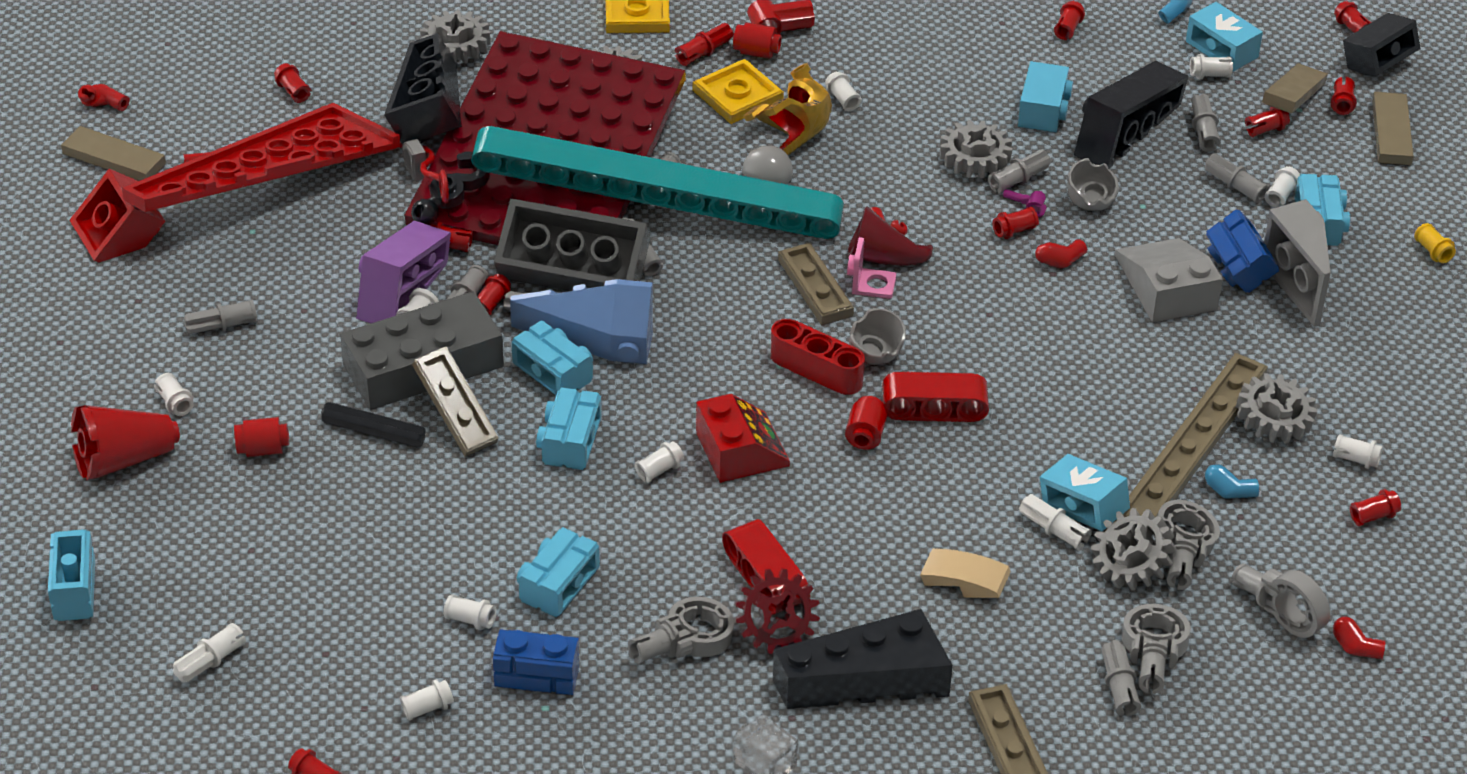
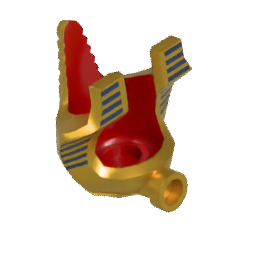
M808 63L798 66L790 73L794 80L788 84V98L777 100L772 105L761 104L754 106L743 115L746 121L757 118L788 134V139L780 146V149L787 155H790L826 126L832 109L829 93L823 85L813 80L809 73L811 68Z

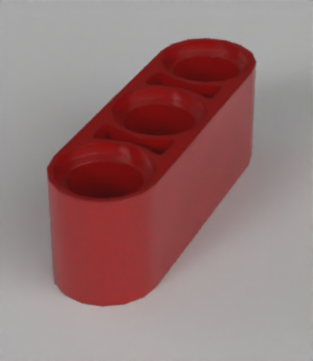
M781 319L773 324L771 327V359L774 363L840 394L852 395L862 389L865 356L861 350L796 320Z
M893 372L888 374L882 383L883 403L887 411V417L893 420L977 422L984 419L989 412L987 381L979 374Z
M760 519L753 520L722 534V543L728 558L751 588L754 586L750 578L752 575L757 576L760 580H764L765 569H771L774 577H778L781 568L787 569L788 580L799 574L802 576L799 586L802 588L808 585L803 573ZM771 585L760 592L766 596L776 594L784 585ZM796 595V599L793 602L794 606L802 604L798 595ZM781 601L778 605L771 603L768 610L773 615L783 611L782 605L784 602Z

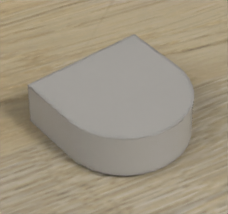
M417 139L404 142L402 153L406 168L415 181L423 180L424 175L420 172V164L426 160L425 150Z

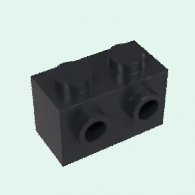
M1386 13L1343 40L1347 68L1375 77L1421 49L1416 20L1391 13Z

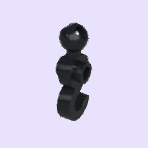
M463 152L457 155L458 168H473L477 171L471 174H447L449 199L446 204L441 199L439 182L433 179L429 188L431 198L418 200L412 206L411 215L414 221L430 225L438 218L439 208L450 209L462 203L465 197L464 190L472 191L486 185L490 179V173L481 171L472 164L471 157L473 152Z

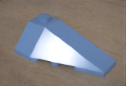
M615 279L605 281L604 286L587 288L583 284L574 286L573 291L556 293L553 290H545L511 296V327L528 332L531 326L542 320L553 329L560 328L566 334L568 340L578 347H586L595 356L610 361L647 364L653 336L652 282Z

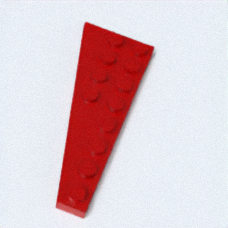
M331 103L122 188L123 200L141 211H154L167 206L400 147V135L342 106Z

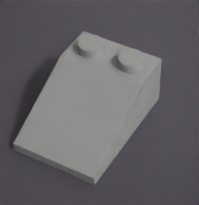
M1305 199L1270 209L1264 243L1280 267L1279 272L1273 275V278L1315 327L1321 323L1331 271L1324 219Z
M1176 238L1115 249L1114 255L1152 323L1218 310L1223 281L1221 275L1208 255L1182 239Z

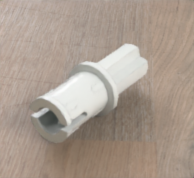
M1033 494L1025 497L1019 507L1020 513L1045 528L1047 535H1056L1078 551L1084 548V544L1081 541L1083 540L1087 543L1091 537V529L1066 516L1064 509H1055Z
M230 623L226 628L208 640H199L195 649L174 662L172 670L174 675L184 683L190 681L209 667H218L221 664L222 658L245 645V636L236 639L243 631L236 624Z

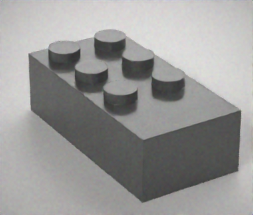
M510 199L494 265L497 273L505 276L508 280L573 291L574 286L583 284L587 288L604 286L605 281L615 279L640 281L651 239L647 223Z
M474 291L340 333L343 366L369 410L427 392L412 364L415 359L445 346L448 348L465 379L504 367L502 334Z

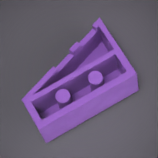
M413 221L361 257L358 267L361 278L356 319L374 323L396 316L397 311L402 307H406L409 303V296L413 290L417 288L428 289L447 265L451 232Z

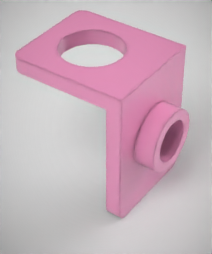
M859 237L855 255L850 254L847 275L853 276L852 294L891 299L896 282V273L863 268L864 238ZM878 278L884 280L887 285L876 289L870 287L867 282Z

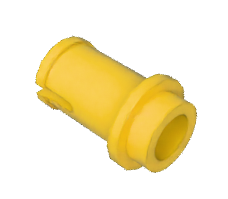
M1422 224L1415 231V240L1430 252V258L1434 262L1447 263L1454 257L1456 253L1454 242L1450 238H1444L1432 224Z

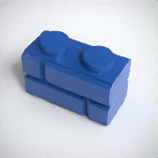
M1234 210L1223 219L1222 223L1218 222L1206 231V235L1212 244L1207 249L1219 265L1223 262L1225 268L1221 270V273L1232 287L1238 284L1245 292L1250 293L1262 284V280H1268L1279 272L1280 267L1255 226L1240 210Z
M500 629L493 653L494 687L573 695L579 672V638L559 634L549 635Z

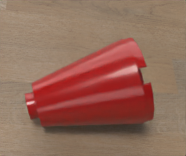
M90 405L77 406L72 413L71 433L78 432V444L72 445L73 454L80 476L86 478V480L97 479L171 452L174 449V444L178 443L180 439L178 424L176 421H172L168 414Z

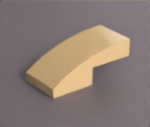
M932 548L920 576L924 586H959L964 598H999L1011 571L1008 565L981 555L958 550Z

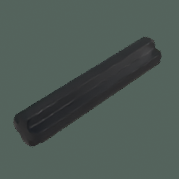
M327 402L321 411V420L326 424L419 448L426 438V429L423 426L337 403Z

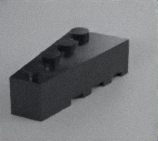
M439 33L409 44L384 114L394 132L400 135L402 145L404 142L415 139L420 143H424L433 136L462 127L457 64Z
M1154 61L1097 93L1090 95L1082 107L1084 116L1074 156L1080 159L1089 158L1090 162L1095 165L1105 163L1108 169H1110L1114 164L1113 158L1116 155L1123 157L1130 151V145L1128 144L1135 138L1142 140L1148 135L1153 123L1159 125L1181 105L1189 76L1158 61Z
M922 609L774 649L773 682L787 709L839 705V701L845 699L859 700L860 704L876 702V697L899 695L900 700L916 699V694L935 693V698L950 697L953 665Z

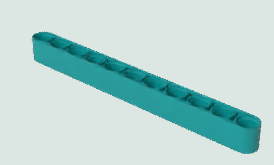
M486 126L478 131L471 157L472 164L477 169L488 173L822 239L836 237L841 227L844 202L839 196L832 193L494 126Z

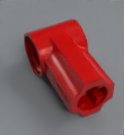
M756 0L751 3L747 10L751 23L776 27L777 34L783 31L812 28L815 23L811 0L773 4L770 0Z

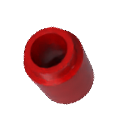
M748 22L744 25L737 24L733 37V49L739 50L740 54L772 59L773 54H778L780 51L782 35L777 34V28Z
M863 396L852 405L845 430L846 440L852 446L858 449L869 450L880 444L887 419L885 405L880 399L874 396Z
M279 417L243 420V424L234 425L237 454H246L247 457L283 454V446L290 445L288 424H281Z

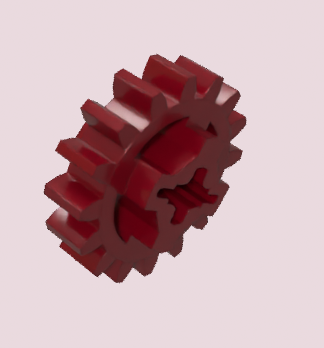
M781 568L778 577H774L771 569H765L764 580H760L757 576L752 575L750 578L754 586L751 589L741 586L739 589L746 596L745 600L734 602V606L743 609V614L734 618L736 623L746 624V627L740 633L742 637H749L753 634L755 637L752 641V646L757 649L764 642L766 643V652L769 654H773L776 645L783 647L791 642H801L800 636L803 633L813 636L814 631L808 627L809 622L820 620L819 616L811 613V608L820 604L819 600L809 599L807 596L814 589L812 585L809 584L801 588L799 585L802 576L796 574L791 580H788V571ZM771 585H784L776 594L766 596L760 592ZM796 595L799 596L802 603V618L795 614L793 602L796 599ZM783 601L782 610L786 612L783 619L775 617L771 621L772 613L768 610L771 603L778 605ZM752 604L759 608L761 617L757 628L751 617ZM787 626L793 629L788 635L770 637L776 629Z

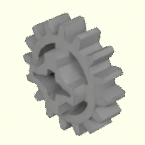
M456 10L451 14L443 11L442 17L432 15V22L424 21V28L420 29L421 39L439 33L455 62L462 60L463 63H468L469 57L479 59V52L486 53L487 45L491 44L489 24L483 23L482 16L473 18V12L471 11L465 15H462L460 10Z
M968 120L967 125L963 126L957 122L955 123L954 130L947 128L945 136H941L940 159L945 160L944 166L946 168L954 166L955 174L963 171L968 178H971L973 173H978L980 178H984L986 172L991 174L998 171V168H1005L1007 162H1011L1012 139L1007 138L1006 131L997 132L998 125L996 124L989 127L985 125V121H981L979 125H974L971 120Z
M1268 373L1264 374L1262 381L1254 376L1251 377L1250 384L1244 383L1235 406L1239 409L1237 418L1246 419L1245 429L1255 428L1257 430L1255 436L1258 438L1263 434L1269 435V441L1274 443L1276 437H1281L1285 444L1289 443L1291 436L1301 440L1304 432L1309 433L1311 431L1318 409L1314 408L1316 399L1307 397L1309 389L1307 387L1300 389L1296 387V379L1288 383L1284 381L1282 374H1279L1277 380H1274Z
M1131 508L1127 517H1124L1118 511L1116 512V522L1112 523L1109 520H1105L1103 523L1107 530L1105 532H1095L1094 535L1100 544L1091 546V550L1096 556L1092 561L1105 581L1109 582L1112 580L1119 589L1126 582L1131 590H1136L1139 581H1143L1149 587L1151 586V576L1155 575L1163 578L1164 575L1160 568L1163 565L1172 566L1173 564L1167 554L1176 552V547L1171 541L1175 538L1174 534L1160 515L1154 517L1149 509H1146L1142 516H1140L1136 508ZM1152 534L1156 537V546L1152 545L1154 542L1151 537ZM1111 552H1115L1113 555V558L1116 561L1115 564L1112 563Z

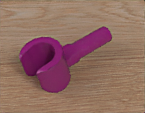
M1007 189L1003 192L1004 198L1021 202L1026 205V208L1033 207L1037 212L1038 218L1042 217L1047 209L1046 205H1044L1046 196L1042 191H1034L1031 196Z

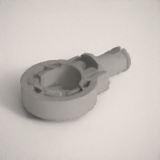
M1171 500L1164 503L1157 516L1160 515L1175 537L1171 541L1176 547V552L1169 554L1173 564L1169 566L1166 581L1170 587L1174 588L1177 577V590H1184L1189 588L1192 582L1191 575L1194 558V566H1202L1206 556L1211 553L1219 537L1220 528L1215 517L1204 507L1187 500ZM1179 522L1188 526L1191 525L1197 532L1201 530L1202 532L1198 534L1189 533L1178 525L1174 526L1173 523Z
M1244 563L1238 565L1232 575V580L1234 581L1232 584L1256 596L1257 604L1263 607L1265 611L1273 614L1280 625L1291 634L1307 638L1328 624L1330 620L1328 600L1320 586L1305 573L1297 570H1288L1282 573L1271 568L1263 574ZM1301 594L1303 597L1301 602L1306 608V615L1302 614L1301 610L1296 606L1298 601L1295 596Z
M706 597L682 599L671 607L668 616L656 620L655 631L628 641L629 654L632 659L635 658L634 662L638 664L664 653L669 657L676 656L677 659L688 654L696 657H710L720 654L731 644L734 617L725 605L714 599ZM696 615H701L700 620L711 623L716 630L711 633L698 632L697 628L690 626L686 622L696 620Z
M1140 605L1131 609L1124 618L1122 642L1130 652L1132 663L1137 664L1138 652L1142 654L1138 683L1140 689L1146 693L1149 691V682H1153L1152 694L1163 690L1165 685L1166 657L1170 655L1169 668H1174L1178 658L1186 652L1189 644L1191 626L1188 619L1180 611L1166 605ZM1144 628H1163L1169 633L1153 634L1147 632Z

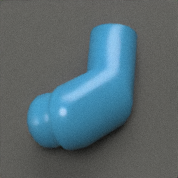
M1171 0L1158 14L1165 23L1169 24L1179 14L1188 9L1193 0Z
M1216 464L1209 466L1205 471L1206 482L1222 498L1259 496V483L1257 479L1239 480L1227 468Z

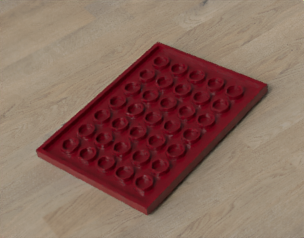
M499 31L460 107L462 127L447 132L435 155V161L431 163L428 171L438 174L441 169H444L446 174H471L477 171L473 168L459 169L457 155L463 152H473L478 131L486 126L651 157L684 85L686 72L678 68ZM490 173V179L486 185L472 191L464 190L465 197L460 205L450 209L439 208L438 218L432 224L437 225L438 222H443L445 227L465 231L470 230L473 231V240L498 245L510 199L621 219L630 200ZM424 176L404 215L406 225L414 221L411 215L414 203L421 199L431 198L429 188L433 179Z

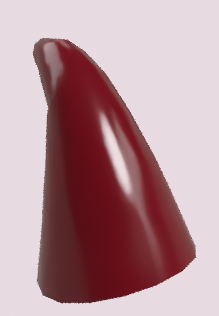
M866 206L851 239L847 253L848 259L850 254L855 255L860 237L864 238L863 262L905 266L921 264L930 259L933 246L931 244L925 246L915 244Z

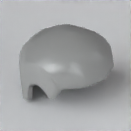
M760 146L751 150L745 158L742 174L747 177L788 184L793 177V167L791 159L782 149L776 146Z
M1084 158L1072 165L1067 176L1068 196L1076 206L1084 210H1104L1114 203L1118 195L1119 185L1117 176L1108 169L1105 163L1095 165L1090 162L1089 158Z
M868 309L860 320L853 323L849 333V345L861 350L865 356V362L870 365L889 363L898 356L904 345L906 326L898 315L888 309Z

